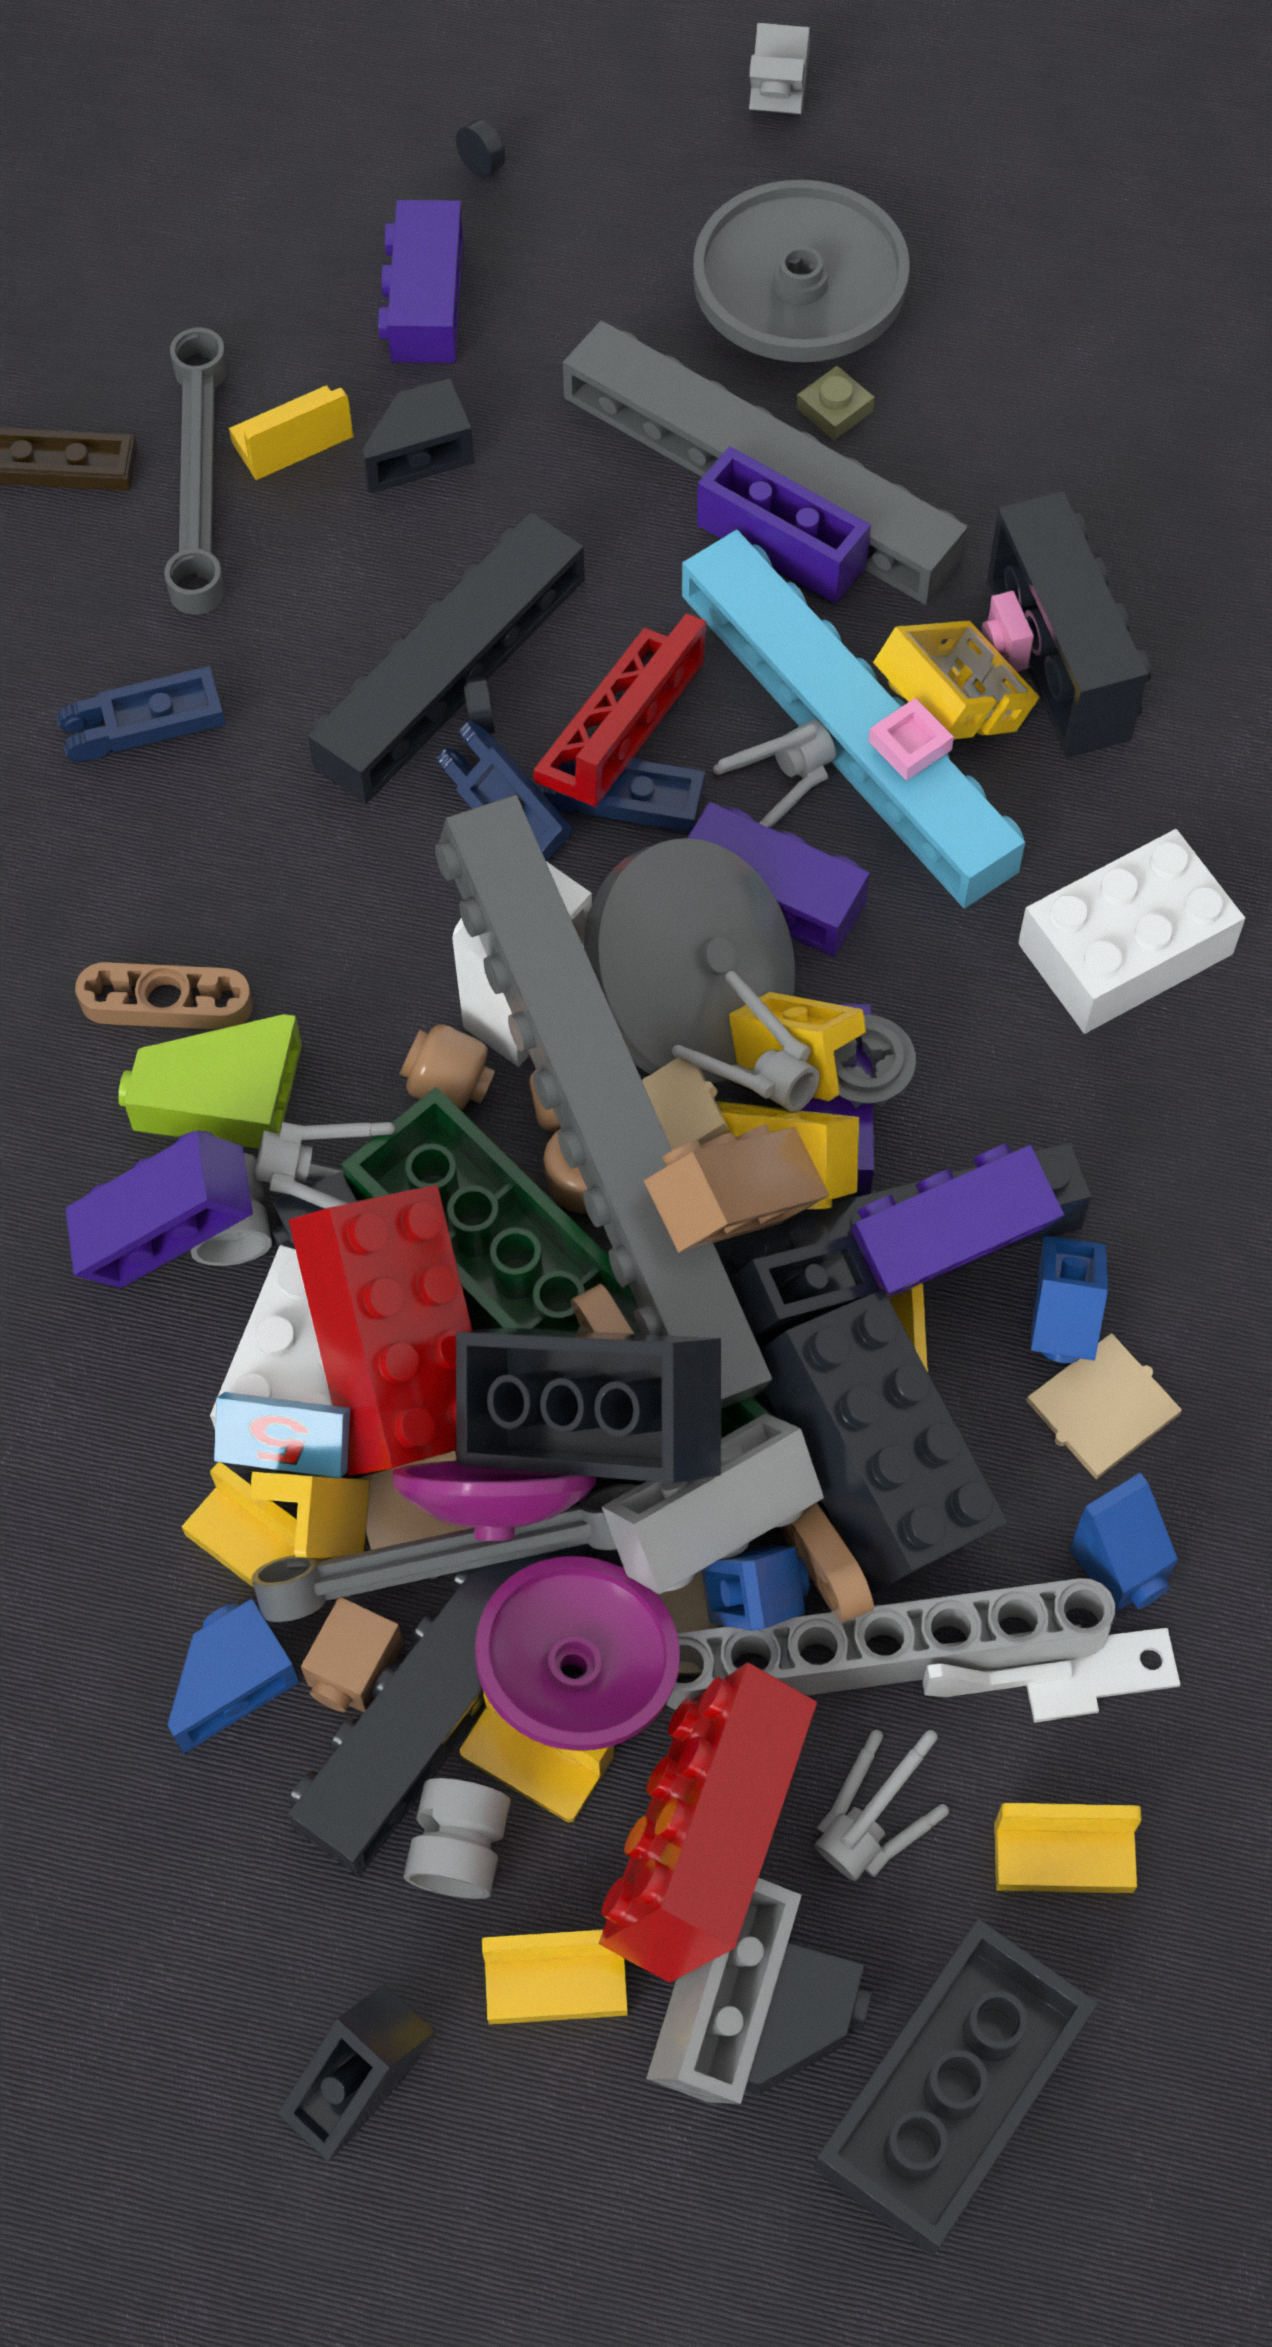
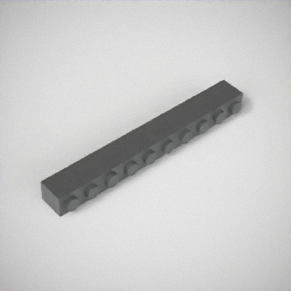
M517 795L445 818L439 843L435 845V854L439 868L447 881L454 879L463 899L459 902L460 915L468 934L471 937L479 936L487 954L483 964L492 990L495 994L503 993L512 1012L508 1016V1024L514 1043L521 1052L528 1050L537 1071L533 1074V1083L538 1099L546 1110L553 1108L562 1129V1131L558 1132V1141L563 1157L570 1168L578 1167L587 1187V1190L583 1192L587 1213L596 1227L604 1226L613 1247V1249L609 1250V1261L612 1271L622 1287L629 1285L639 1308L634 1312L639 1334L721 1338V1409L758 1395L769 1384L772 1377L714 1244L711 1243L678 1253L643 1181L666 1167L662 1157L672 1151V1148Z

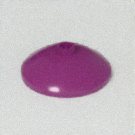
M456 1461L421 1463L393 1470V1487L404 1499L437 1520L459 1526L474 1527V1539L482 1541L515 1539V1527L528 1526L556 1517L583 1499L596 1485V1477L463 1466L456 1465Z
M580 1556L556 1557L534 1563L509 1577L491 1596L484 1608L477 1628L475 1640L476 1671L481 1687L493 1708L510 1726L521 1734L544 1745L559 1749L576 1751L597 1750L617 1745L636 1736L647 1728L664 1709L674 1689L679 1671L680 1647L678 1635L672 1617L662 1600L653 1590L628 1577L624 1568L596 1558ZM567 1665H574L580 1668L584 1675L580 1678L572 1679L565 1676L561 1668Z

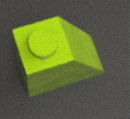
M282 1014L139 1048L133 1070H125L123 1072L119 1086V1105L126 1108L133 1131L180 1137L194 1131H206L212 1133L215 1137L243 1147L259 1149L263 1131L280 1134L281 1125L284 1122L302 1047L296 1016Z

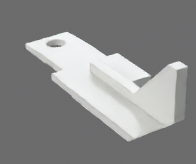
M1168 1628L1109 1635L1102 1649L1096 1654L1084 1658L990 1671H979L942 1663L927 1665L922 1682L925 1695L952 1697L1026 1686L1034 1723L1098 1713L1099 1708L1096 1698L1180 1687ZM1032 1632L1011 1634L1010 1636L1024 1637ZM965 1641L943 1645L955 1647L963 1644ZM1147 1650L1157 1652L1162 1659L1161 1667L1156 1670L1145 1668L1140 1661V1655Z

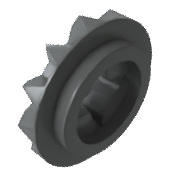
M864 1015L866 1033L834 1050L839 1085L838 1096L851 1101L855 1109L863 1103H877L882 1108L889 1099L897 1094H904L915 1073L916 1053L911 1039L897 1024L880 1016ZM858 1044L869 1060L880 1059L876 1063L875 1077L873 1079L870 1078V1075L865 1074L862 1067L851 1068L855 1064Z

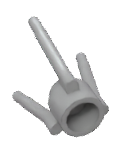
M810 720L782 737L737 752L734 755L719 760L718 764L714 765L713 773L715 775H722L775 755L780 768L786 775L790 777L799 775L803 778L759 824L772 828L812 787L828 779L824 766L834 761L836 750L830 734L819 721Z
M728 971L725 975L726 981L784 1047L783 1050H768L758 1059L753 1070L739 1064L731 1066L681 1045L673 1046L672 1054L697 1067L748 1087L762 1097L770 1098L790 1112L802 1109L814 1096L820 1079L819 1071L806 1062L811 1053V1048L795 1039L752 989L734 971Z
M282 1122L280 1134L263 1131L254 1180L270 1183V1191L291 1194L324 1209L348 1204L345 1201L301 1184L306 1183L307 1177L322 1180L340 1172V1170L310 1164L313 1146L303 1145L301 1141L390 1135L395 1132V1125L391 1122H366L302 1126Z
M878 1729L870 1733L830 1812L816 1827L817 1831L822 1835L814 1844L815 1849L828 1863L847 1878L856 1881L864 1871L875 1878L891 1858L928 1832L949 1814L947 1805L940 1804L884 1845L880 1846L879 1844L885 1832L875 1820L937 1740V1733L935 1731L928 1730L924 1733L863 1811L853 1807L848 1815H845L883 1739V1733Z

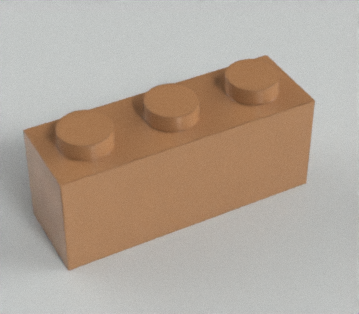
M762 1125L743 1133L737 1138L731 1132L721 1135L700 1146L698 1140L686 1143L665 1154L662 1160L666 1167L643 1180L678 1253L782 1224L829 1197L796 1127L770 1133L767 1125Z

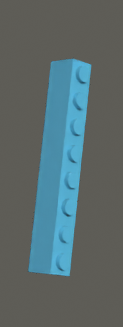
M735 530L682 562V597L706 621V624L798 726L810 720H816L826 728L836 750V757L832 761L835 767L964 909L1019 873L1025 846L1020 828L1010 817L1001 816L987 801L981 785L969 775L964 776L950 761L948 753L906 781L868 742L870 728L904 706V701L899 697H891L878 683L871 666L864 659H856L842 644L836 628L828 620L824 619L821 621L807 606L801 590L792 582L786 583L772 568L768 555L760 546L756 544L752 546L738 530Z

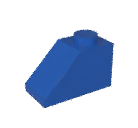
M1048 1235L1043 1236L1031 1325V1351L1042 1352L1046 1358L1061 1363H1074L1079 1361L1080 1358L1095 1361L1108 1292L1106 1244Z
M1141 1473L1085 1506L1069 1548L1087 1576L1103 1584L1111 1592L1115 1602V1613L1132 1602L1137 1609H1142L1165 1594L1170 1588L1167 1580L1178 1560L1150 1486Z
M773 1544L745 1549L736 1556L719 1559L702 1569L709 1623L755 1631L805 1614L803 1596H807L809 1592V1577L806 1565L801 1557H797L796 1547Z
M252 1599L240 1606L236 1603H231L217 1609L203 1622L204 1628L193 1634L167 1724L183 1754L299 1683L291 1661Z

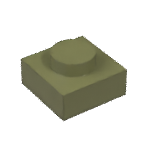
M835 366L797 394L796 409L832 440H836L873 412L875 397L840 367Z

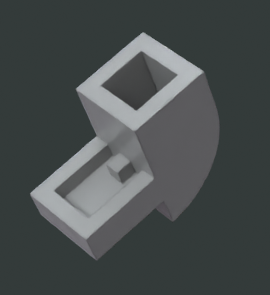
M766 23L757 24L755 54L751 55L749 75L751 84L749 110L802 114L810 47V27Z

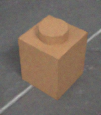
M339 1597L301 1665L308 1686L312 1687L310 1695L323 1705L339 1712H345L348 1706L365 1712L375 1699L371 1695L375 1682L385 1668L395 1661L404 1645L399 1624Z

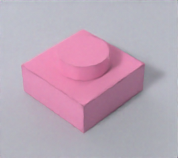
M1014 591L994 595L991 597L988 621L982 624L983 636L1016 672L1028 669L1034 635Z
M914 698L871 727L868 742L907 781L950 752L954 737Z

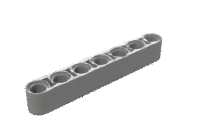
M1078 1578L874 1606L873 1611L842 1624L830 1612L794 1617L771 1627L755 1631L721 1627L678 1633L680 1662H692L698 1665L702 1673L695 1681L690 1683L676 1682L666 1705L676 1710L686 1698L693 1700L705 1692L715 1678L721 1677L724 1679L737 1670L733 1665L735 1660L747 1653H756L763 1656L769 1663L763 1670L764 1672L806 1696L923 1680L927 1665L939 1663L979 1671H990L1084 1658L1096 1654L1104 1647L1115 1616V1602L1111 1592L1103 1584L1092 1579ZM1075 1608H1084L1092 1612L1099 1623L1091 1628H1080L1073 1625L1067 1619L1065 1613ZM1009 1617H1018L1025 1620L1031 1626L1033 1632L1024 1637H1012L1000 1628L999 1623ZM953 1626L960 1629L965 1634L967 1640L955 1647L945 1646L939 1643L932 1633L938 1628ZM887 1635L894 1638L900 1644L901 1649L895 1654L882 1656L873 1653L866 1643L872 1637ZM822 1644L830 1648L835 1657L828 1663L813 1665L806 1662L800 1656V1652L807 1646Z

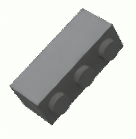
M765 1413L721 1438L720 1476L677 1483L646 1481L602 1506V1510L626 1575L654 1592L661 1594L665 1591H673L686 1586L692 1581L695 1573L717 1560L731 1558L740 1554L748 1547L751 1540L770 1529L785 1526L800 1518L804 1509L820 1501L824 1496L801 1429Z
M758 1878L735 1949L676 1979L647 2074V2080L708 2103L741 2104L798 1910L801 1894Z

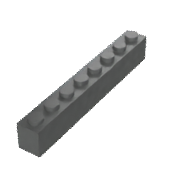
M601 320L563 361L564 399L695 474L703 477L727 448L731 446L871 524L867 567L864 570L922 604L927 605L962 563L968 526L960 522L953 514L945 510H938L912 495L902 485L890 483L867 470L859 461L842 456L821 444L811 434L800 432L778 420L765 408L754 406L730 393L722 384L716 381H709L684 367L676 358L668 355L665 356L640 342L630 332L620 331Z

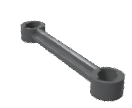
M190 328L179 333L170 345V356L175 378L182 386L179 552L173 555L167 562L164 576L169 597L174 607L186 614L199 615L215 609L222 602L225 595L220 563L212 554L215 388L226 379L228 364L223 340L216 332L207 328ZM195 354H201V358L212 360L201 366H190L183 363L187 358ZM196 573L197 578H203L210 582L196 590H186L177 586L181 579Z
M619 1484L598 1489L585 1496L579 1505L569 1507L552 1519L528 1526L515 1527V1539L476 1540L474 1539V1528H469L318 1562L315 1558L295 1557V1555L273 1560L258 1568L252 1575L260 1612L267 1621H291L308 1616L319 1610L327 1600L583 1544H589L591 1547L600 1550H615L617 1548L602 1506L638 1485Z

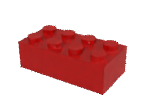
M432 1185L338 1205L289 1219L332 1405L350 1408L347 1466L349 1476L392 1469L456 1451V1332L471 1331L472 1327L438 1186Z
M748 1662L724 1679L721 1677L715 1678L706 1691L693 1700L686 1698L682 1701L674 1712L668 1726V1734L673 1737L668 1754L656 1765L647 1783L646 1792L652 1798L646 1814L636 1822L626 1840L624 1853L630 1856L624 1875L613 1884L604 1900L601 1914L607 1921L599 1940V1945L669 1983L735 1949L817 1701Z

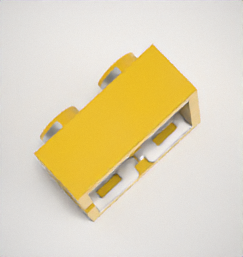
M971 621L897 626L873 662L886 676L890 688L897 695L905 698L908 702L916 698L948 730L954 739L974 737L976 733L980 735H994L1016 732L1039 699L1036 692ZM943 639H948L946 643L941 644Z

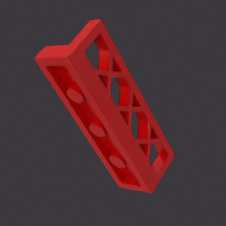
M686 613L669 636L643 628L534 768V782L596 807L704 664L706 621ZM648 651L655 653L644 667L641 660ZM627 690L620 700L616 702L615 693ZM600 725L589 739L586 732L588 728ZM576 760L575 776L558 770L561 763Z

